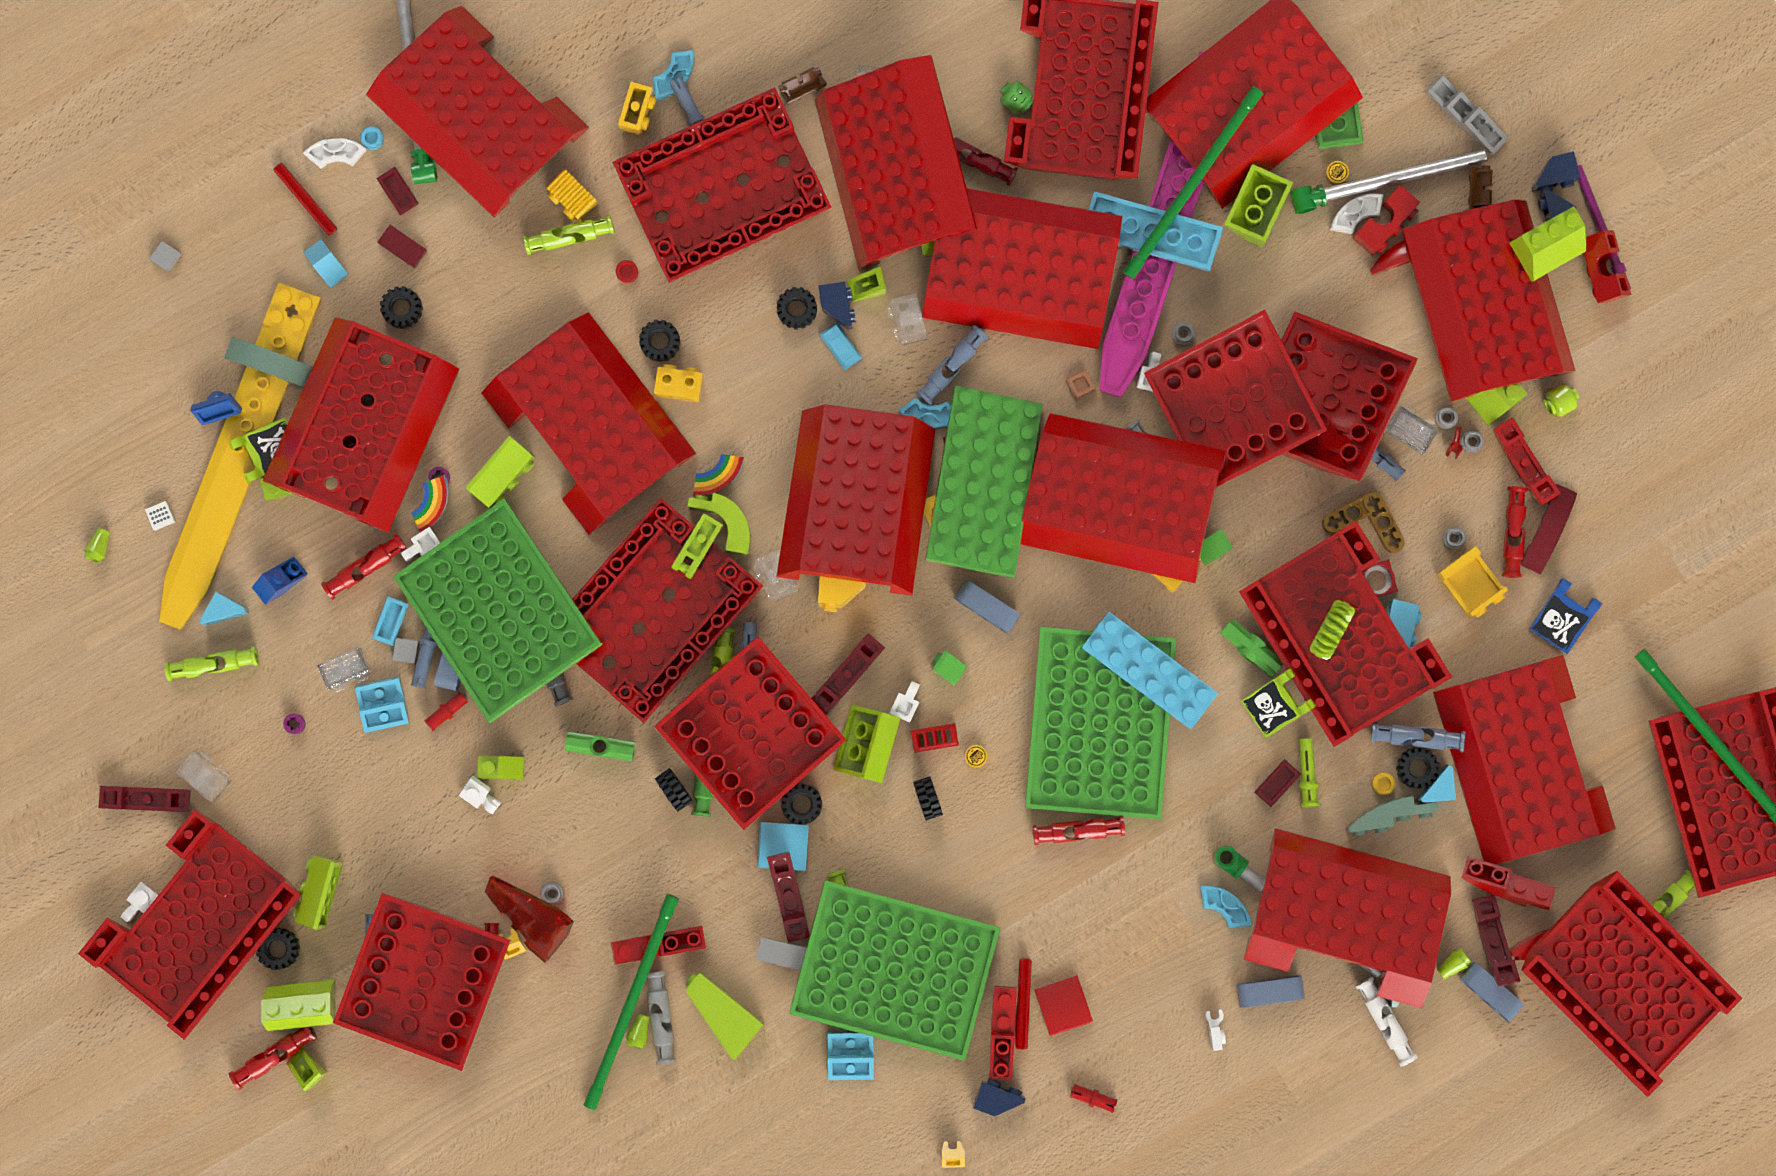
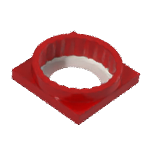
M1389 559L1374 563L1362 570L1365 578H1367L1370 572L1375 570L1381 571L1386 576L1385 587L1378 591L1373 590L1377 597L1398 592L1395 575Z

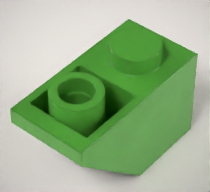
M946 650L943 654L938 652L931 663L934 666L932 672L953 686L956 685L967 668L965 664Z

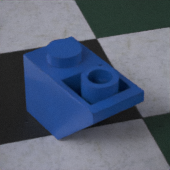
M292 557L263 573L251 588L266 605L286 593L306 577L308 573L297 559Z

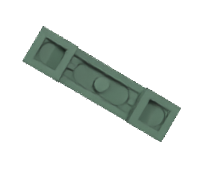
M232 337L224 357L227 360L251 367L304 388L313 368L282 354Z

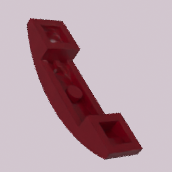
M1556 484L1561 494L1548 501L1543 518L1531 544L1526 549L1524 559L1521 561L1522 567L1538 574L1543 572L1564 530L1577 496L1576 492L1559 484Z
M868 633L861 640L852 653L811 698L825 715L834 708L885 649L871 634Z
M100 786L98 808L189 812L191 790Z
M790 852L768 856L767 860L776 890L787 941L790 943L809 938V929Z
M1495 895L1472 899L1482 945L1497 986L1501 987L1520 982L1515 960H1512L1502 927L1501 914Z

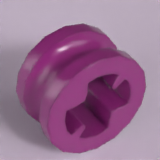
M434 467L429 472V480H432L441 471L442 475L445 474L447 483L450 481V475L443 467Z
M289 714L283 722L284 729L291 734L301 733L306 725L304 718L298 714ZM296 717V721L300 722V726L296 727L297 730L293 731V727L289 726V721H293L292 718Z

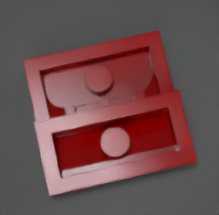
M1078 975L1034 990L1050 1036L1093 1022Z

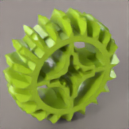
M1340 600L1334 601L1310 646V652L1314 653L1315 656L1325 660L1331 658L1355 613V609L1350 604Z

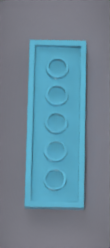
M1095 191L1088 209L1123 216L1118 246L1134 251H1139L1166 212ZM1177 215L1150 255L1210 272L1224 229L1217 225Z
M1109 611L1081 647L1190 730L1218 695L1215 690Z

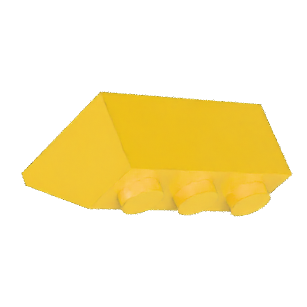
M820 576L819 607H823L824 612H837V608L842 609L866 588V583Z

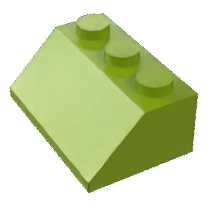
M1252 164L1224 226L1243 240L1264 248L1293 182Z
M1574 206L1510 242L1531 282L1586 252L1585 224Z
M1518 383L1478 393L1465 399L1483 421L1490 425L1528 393Z
M509 436L465 488L487 507L491 508L505 499L504 495L508 490L513 491L520 482L519 477L523 473L527 474L533 468L535 458Z
M851 705L843 732L846 741L839 747L833 770L882 784L900 718L880 711Z
M314 855L312 859L308 860L305 872H308L307 879L302 882L299 892L302 895L300 904H296L294 909L295 923L315 930L326 928L343 862Z
M335 979L267 986L261 999V1022L267 1031L333 1024L336 1015Z

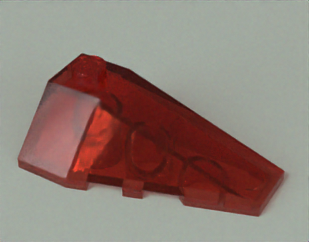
M495 876L489 878L485 889L487 896L501 914H507L513 923L511 927L515 931L519 930L526 939L524 944L527 948L546 963L568 937L574 921L558 907Z

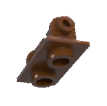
M812 67L800 73L802 78L800 82H798L796 76L781 82L782 85L778 87L780 94L787 104L796 102L827 85L819 67Z
M1484 165L1482 168L1470 166L1469 210L1492 205V190H1485V187L1492 186L1493 170H1491L1489 165Z

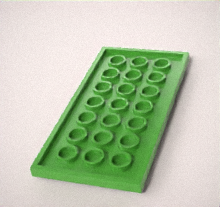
M961 386L954 387L925 556L926 561L1010 578L1015 577L1024 523L1021 520L1030 485L1043 404Z

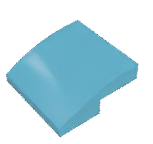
M400 676L355 686L364 733L409 723Z
M760 822L757 867L769 868L768 856L790 852L794 870L806 871L809 825Z
M828 1030V1080H874L873 1036L850 1030Z

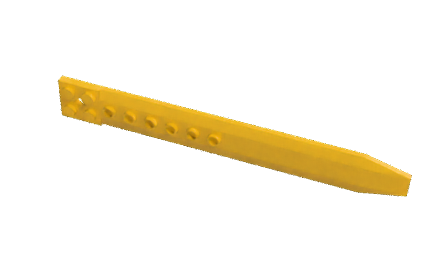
M278 282L255 345L298 361L322 299ZM295 306V310L298 311L297 315L293 314L291 317H288L287 309ZM246 367L234 397L242 407L241 414L226 418L165 574L159 622L182 630L208 593L251 483L246 482L244 475L255 470L246 447L243 445L232 450L228 442L275 421L289 385L288 381L251 367Z

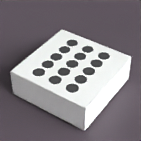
M167 501L145 509L154 531L176 522Z

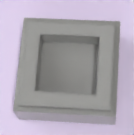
M161 241L149 259L170 272L182 254Z
M396 638L392 660L416 664L419 641Z

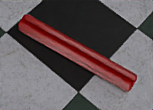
M283 163L275 166L274 172L328 236L334 234L337 231V227Z
M1025 958L1019 960L1015 1041L1016 1049L1021 1050L1028 1048L1032 967L1031 959Z

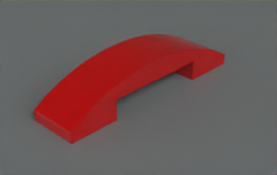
M1513 417L1493 429L1509 462L1541 506L1561 494L1550 475H1546L1523 437L1525 435Z

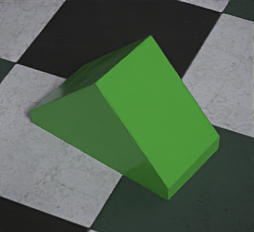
M1222 529L1204 539L1200 559L1205 566L1233 549Z

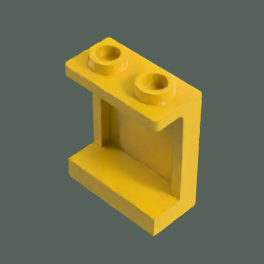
M1476 546L1436 574L1468 618L1474 615L1478 618L1488 611L1486 606L1492 602L1496 605L1506 597L1504 593L1508 591V588L1501 585L1480 557L1481 552Z

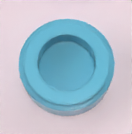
M370 126L365 128L360 136L362 144L369 150L379 149L384 142L383 133L377 127Z

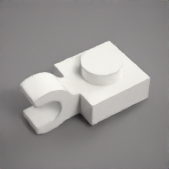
M1150 353L1148 367L1141 366L1136 388L1153 392L1144 372L1159 365L1160 353Z
M428 527L411 538L414 545L401 554L405 561L409 562L418 554L423 556L440 544L432 529Z
M912 681L905 695L898 693L890 714L910 723L919 704L918 701L914 700L920 684Z
M474 776L470 778L459 794L461 798L476 808L482 804L484 809L491 814L501 804L498 799L488 794L491 788Z
M140 882L126 899L131 905L120 917L126 922H131L139 911L144 914L159 894L145 883Z
M1218 1009V1017L1216 1019H1212L1210 1011H1206L1205 1017L1208 1021L1211 1049L1213 1051L1223 1050L1222 1044L1226 1043L1224 1030H1220L1219 1023L1224 1017L1223 1011Z

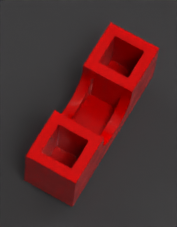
M1400 185L1382 205L1390 214V223L1381 225L1370 218L1355 234L1353 239L1372 256L1376 251L1381 254L1389 245L1386 240L1391 235L1396 237L1404 228L1401 225L1406 218L1410 221L1418 213L1419 210L1416 207L1420 202Z
M1604 230L1587 236L1586 252L1582 253L1586 259V270L1591 278L1593 285L1592 293L1597 303H1608L1632 295L1626 273L1612 275L1607 270L1608 258L1612 254L1620 252L1614 230Z

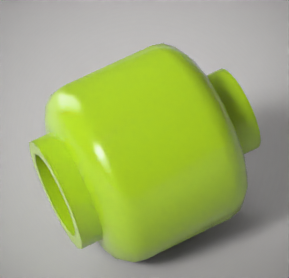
M1561 384L1546 393L1544 405L1552 416L1555 414L1558 417H1562L1578 407L1577 399H1579V394L1574 387L1570 388L1566 384Z

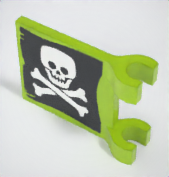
M286 417L228 442L232 450L244 445L249 453L255 470L244 475L247 483L265 476L287 427Z
M1291 668L1241 700V703L1265 738H1268L1316 706L1312 699L1299 706L1284 685V683L1295 676Z

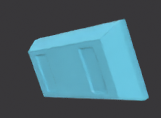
M837 322L819 334L844 371L863 358Z
M387 596L372 639L393 646L409 604Z

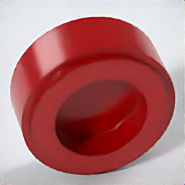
M624 260L617 265L616 276L621 282L628 284L637 279L639 271L634 262Z

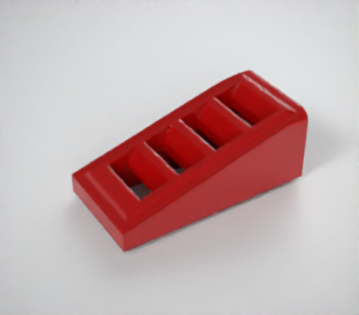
M955 723L911 730L914 753L959 746ZM946 729H950L952 742L947 743ZM941 730L943 744H938L936 731ZM928 732H932L934 745L929 746ZM923 733L925 747H920L918 734Z

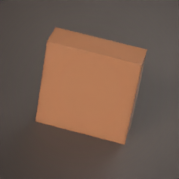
M1086 369L1066 379V383L1076 400L1096 390Z

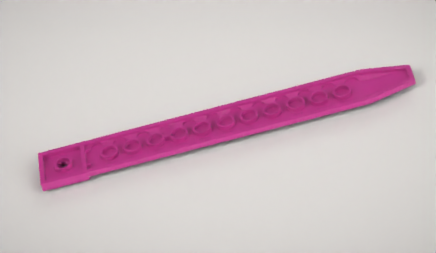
M1171 140L1149 203V207L1167 211L1195 171ZM1202 180L1178 215L1188 218L1193 217L1204 184ZM1134 251L1132 257L1136 255L1138 251ZM1149 255L1134 280L1125 276L1103 343L1100 377L1101 392L1121 398L1144 363L1177 262Z

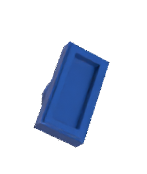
M214 391L208 396L206 401L193 404L190 411L203 426L241 414L242 407L231 393L225 394L222 391Z

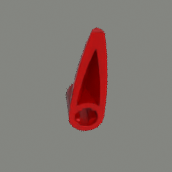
M1405 241L1397 243L1380 256L1370 269L1371 276L1410 262Z

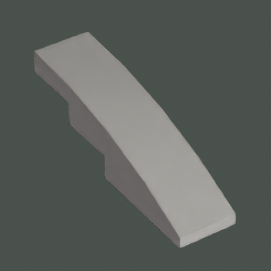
M1443 75L1439 76L1425 91L1458 126L1489 153L1494 154L1508 139L1480 107H1476L1462 91H1457Z
M761 937L756 960L800 970L806 947Z

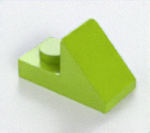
M478 756L477 779L524 780V757Z

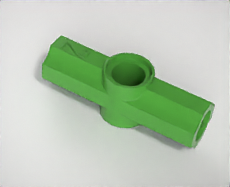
M1233 618L1220 632L1224 638L1237 648V651L1246 660L1255 663L1270 677H1273L1282 667L1283 663L1280 658L1271 652L1258 636L1249 633Z
M568 731L565 751L633 762L636 742ZM599 740H603L606 743V749L602 753L596 752L594 747L595 743Z

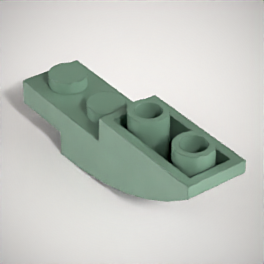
M1413 796L1394 799L1361 814L1346 827V832H1352L1353 836L1367 835L1366 830L1375 829V833L1389 832V827L1395 826L1394 817H1396V821L1410 820V815L1419 814V818L1433 817L1432 812L1438 811L1437 802L1415 805Z

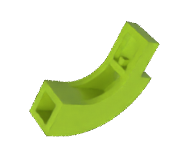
M713 493L712 501H708V497L695 495V498L689 497V509L714 513L726 522L728 527L726 552L749 556L751 544L750 528L743 512L733 501L716 493Z

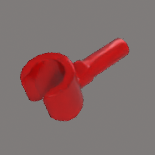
M1456 427L1454 440L1445 452L1447 457L1453 451L1456 454L1455 459H1457L1463 450L1459 444L1461 427Z

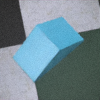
M322 239L303 252L330 288L349 275Z
M215 592L200 619V623L207 626L249 614V610L228 597Z
M1445 765L1440 773L1437 774L1436 781H1433L1432 785L1427 786L1417 798L1418 802L1456 800L1453 767Z

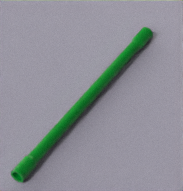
M1254 86L1250 88L1230 121L1137 254L1132 257L1123 270L1126 276L1134 280L1150 253L1240 124L1263 95L1261 90Z
M1644 648L1634 656L1635 659L1661 686L1776 825V805L1665 675L1648 651Z
M666 894L661 906L658 920L594 1082L590 1086L583 1105L589 1109L596 1110L602 1096L605 1082L668 923L679 901V898L674 895Z

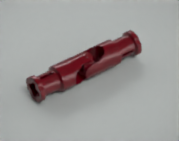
M957 137L954 138L960 162L976 167L979 171L992 178L995 176L1007 182L1008 186L1011 185L1018 171L1017 167L1012 168L1002 163L1001 159L991 154L983 153L980 149ZM963 149L972 151L967 159L962 154Z

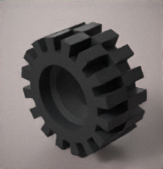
M396 286L393 290H387L388 293L382 296L383 301H380V312L383 318L395 328L405 329V327H412L413 323L416 324L418 322L417 319L422 316L421 310L423 311L422 302L418 295L410 288L407 289L404 286L401 288ZM400 299L408 301L410 305L408 313L403 316H398L393 311L394 303Z
M792 287L791 290L787 289L784 294L779 296L780 298L777 300V314L783 325L785 324L788 328L792 327L794 330H798V328L804 329L806 328L805 326L812 324V321L816 318L817 304L810 291H806L802 287L799 289ZM794 300H800L805 304L806 310L801 316H792L788 311L789 304Z
M662 319L661 321L654 320L652 323L648 322L647 326L641 329L639 345L644 355L649 357L650 360L658 362L668 361L669 358L674 357L675 353L679 351L680 336L677 329L670 322ZM664 333L667 335L668 344L665 348L656 349L652 346L651 338L654 334Z
M1412 748L1403 752L1401 758H1398V766H1396L1398 778L1400 777L1401 782L1410 788L1419 789L1432 785V782L1437 779V774L1440 773V770H1438L1440 763L1437 762L1436 759L1438 758L1436 755H1433V752L1426 750V748ZM1415 759H1420L1426 764V772L1421 777H1416L1410 772V764Z
M670 768L655 778L660 789L677 812L693 802L682 783Z
M931 777L914 781L913 784L925 820L942 816L943 813Z
M807 784L795 785L781 800V809L784 816L794 824H809L821 813V796L815 788ZM804 795L809 798L811 806L806 813H798L794 810L793 801L797 796Z
M275 928L257 950L256 957L259 956L258 961L263 963L264 967L271 968V970L289 967L296 961V957L299 956L298 950L300 945L297 944L298 939L294 937L295 934L287 929ZM275 940L282 941L286 946V952L280 958L273 957L269 951L270 944Z

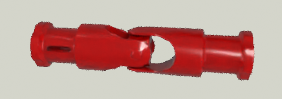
M1508 486L1509 503L1506 506L1505 516L1509 527H1506L1504 534L1503 558H1505V571L1502 573V577L1522 578L1523 574L1520 573L1521 559H1524L1525 530L1521 526L1526 518L1527 507L1524 505L1525 492H1528V488ZM1516 494H1518V503H1516ZM1507 534L1508 537L1514 539L1522 535L1520 545L1510 546L1507 541Z
M396 533L394 538L383 545L379 544L370 550L366 556L349 564L337 572V576L328 582H322L321 585L330 599L333 600L335 595L346 588L350 589L372 574L374 570L392 561V557L401 551H405L407 547ZM358 566L362 574L355 575L352 572Z
M1123 816L1110 820H1105L1104 818L1092 819L1085 823L1082 821L1052 823L1051 826L1044 827L1032 826L1034 845L1052 841L1053 843L1081 841L1085 837L1101 839L1106 838L1108 835L1120 834L1125 836ZM1073 825L1072 830L1075 837L1065 836V829Z
M302 1027L293 1034H287L264 1052L246 1061L245 1065L237 1071L229 1072L232 1083L237 1089L241 1090L244 1084L253 1078L258 1079L273 1066H277L299 1052L301 1047L311 1040L316 1041L317 1035L312 1027ZM277 1049H284L285 1053L280 1056Z

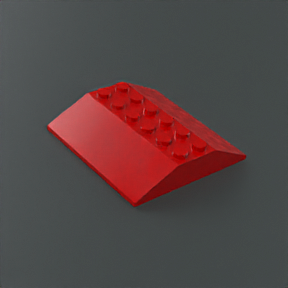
M1266 310L1144 372L1177 440L1226 450L1216 488L1328 431Z
M1294 311L1281 340L1328 431L1282 455L1321 471L1361 482L1418 358Z
M759 636L715 670L654 726L743 830L846 741V738Z
M381 893L333 1024L462 1071L511 940L436 910Z

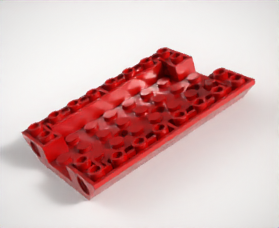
M775 87L612 162L668 283L832 208L813 167H811L794 131V126ZM787 156L790 159L789 165L786 167L779 166L777 163L779 157ZM742 174L750 178L749 183L744 186L737 183V178ZM700 193H706L709 196V201L706 204H699L696 199ZM662 211L669 215L668 220L664 223L656 220V215Z
M335 317L263 482L301 498H307L344 513L347 517L389 533L460 369L434 354L354 321ZM384 354L392 356V362L387 366L380 363V358ZM366 395L374 397V403L370 407L362 405V399ZM349 436L356 438V445L352 448L344 446V440ZM329 478H336L338 480V486L333 490L326 488V481Z
M662 498L656 502L572 598L603 644L576 664L643 723L648 720L764 587L713 543L705 555L704 565L697 568L692 579L687 578L682 571L672 569L673 563L695 526ZM686 556L683 562L691 566L692 559ZM667 588L675 591V598L671 601H666L663 598V592ZM638 622L644 623L646 627L642 635H636L633 632V626ZM608 656H612L616 660V665L612 669H606L603 665L604 659Z

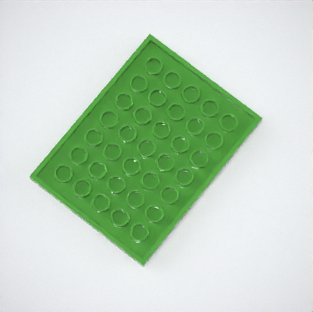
M505 499L393 576L489 723L499 718L603 645Z
M1040 627L1025 808L1161 819L1170 714L1081 648L1093 631ZM1141 635L1173 660L1175 659L1176 638Z
M825 880L788 1014L965 1061L1001 927Z

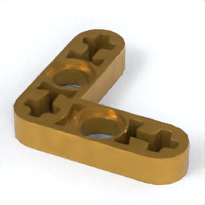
M1377 492L1368 493L1329 513L1322 520L1323 529L1333 534L1355 521L1358 522L1368 517L1386 551L1396 553L1404 547V537L1383 497ZM1369 497L1377 499L1376 508L1378 511L1383 508L1384 512L1373 517L1372 513L1376 511L1373 506L1369 507L1367 505L1370 501ZM1349 507L1358 509L1359 516L1356 519H1351L1347 516V509ZM1341 511L1343 519L1347 524L1345 525L1344 521L1336 524L1337 529H1334L1333 526L1329 527L1327 525L1330 522L1329 517L1335 520L1341 517L1338 513ZM1381 516L1389 520V526L1386 529H1381L1377 525V520ZM1392 528L1395 531L1390 533L1392 538L1399 540V543H1397L1398 548L1396 549L1394 546L1390 547L1388 545V543L1391 541L1389 535H1386L1384 537L1382 534L1388 532Z

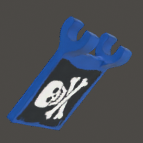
M1562 578L1529 630L1568 654L1603 603L1592 598L1587 607L1584 608L1565 595L1572 583Z

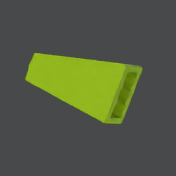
M699 972L698 975L693 973L685 983L688 985L685 991L729 1056L735 1061L764 1025V1022L702 972Z

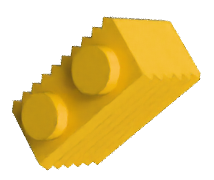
M566 169L546 187L549 192L547 197L555 205L560 203L565 208L563 213L571 221L575 218L578 222H581L598 205L597 200Z

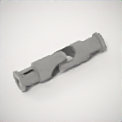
M665 971L650 972L647 976L649 985L647 995L653 1043L656 1046L658 1057L656 1065L676 1062L672 1048L674 1038L668 990L665 989L664 984ZM659 1007L662 1010V1013H658Z

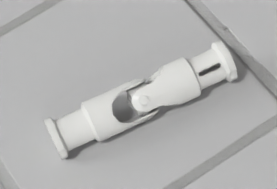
M1373 976L1366 978L1356 984L1355 987L1362 993L1368 1011L1380 1029L1389 1048L1394 1050L1400 1061V1067L1405 1066L1416 1060L1418 1056L1413 1053L1407 1043L1408 1038L1396 1020L1386 999L1376 996L1378 989L1373 982Z

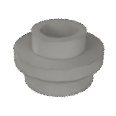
M1179 323L1174 327L1172 336L1176 343L1187 345L1193 341L1195 330L1188 323ZM1182 330L1186 331L1187 337H1180L1179 332Z
M1445 406L1436 412L1435 421L1439 427L1450 429L1456 425L1458 414L1452 407ZM1444 414L1449 415V422L1443 420Z
M1470 430L1463 434L1461 445L1465 451L1475 453L1483 447L1484 439L1478 431ZM1469 438L1475 439L1476 443L1474 446L1468 443Z
M1451 527L1444 532L1443 542L1449 549L1456 550L1465 544L1466 535L1462 529ZM1452 534L1458 538L1456 543L1450 540Z
M550 882L542 887L541 899L544 903L556 905L563 899L564 892L559 884ZM551 889L556 891L555 898H550L548 895Z

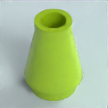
M97 528L96 533L83 550L86 559L96 563H101L102 559H105L110 532Z
M1461 948L1457 951L1454 949L1437 970L1444 979H1447L1469 968L1468 965L1472 961Z
M637 1014L634 1023L625 1037L627 1039L626 1045L638 1049H643L644 1045H647L650 1017Z

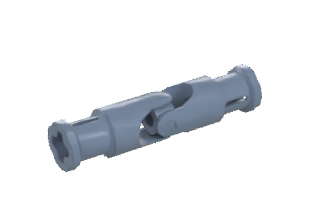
M973 325L972 331L964 340L961 339L954 347L951 357H946L928 377L929 381L924 387L915 392L917 396L931 406L935 396L940 391H944L960 372L961 364L969 361L976 354V349L984 340L987 341L989 337L980 328ZM943 365H945L948 371L954 373L951 377H943L941 374Z
M1374 722L1372 743L1385 741L1390 742L1392 745H1413L1440 750L1453 748L1464 752L1465 731L1453 733L1447 732L1446 729L1412 728L1397 724L1384 726ZM1424 734L1430 735L1433 739L1424 742Z

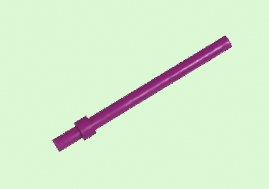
M1579 165L1580 178L1578 182L1599 232L1608 230L1583 167ZM1617 253L1609 257L1613 266L1611 267L1613 274L1625 273L1627 271Z

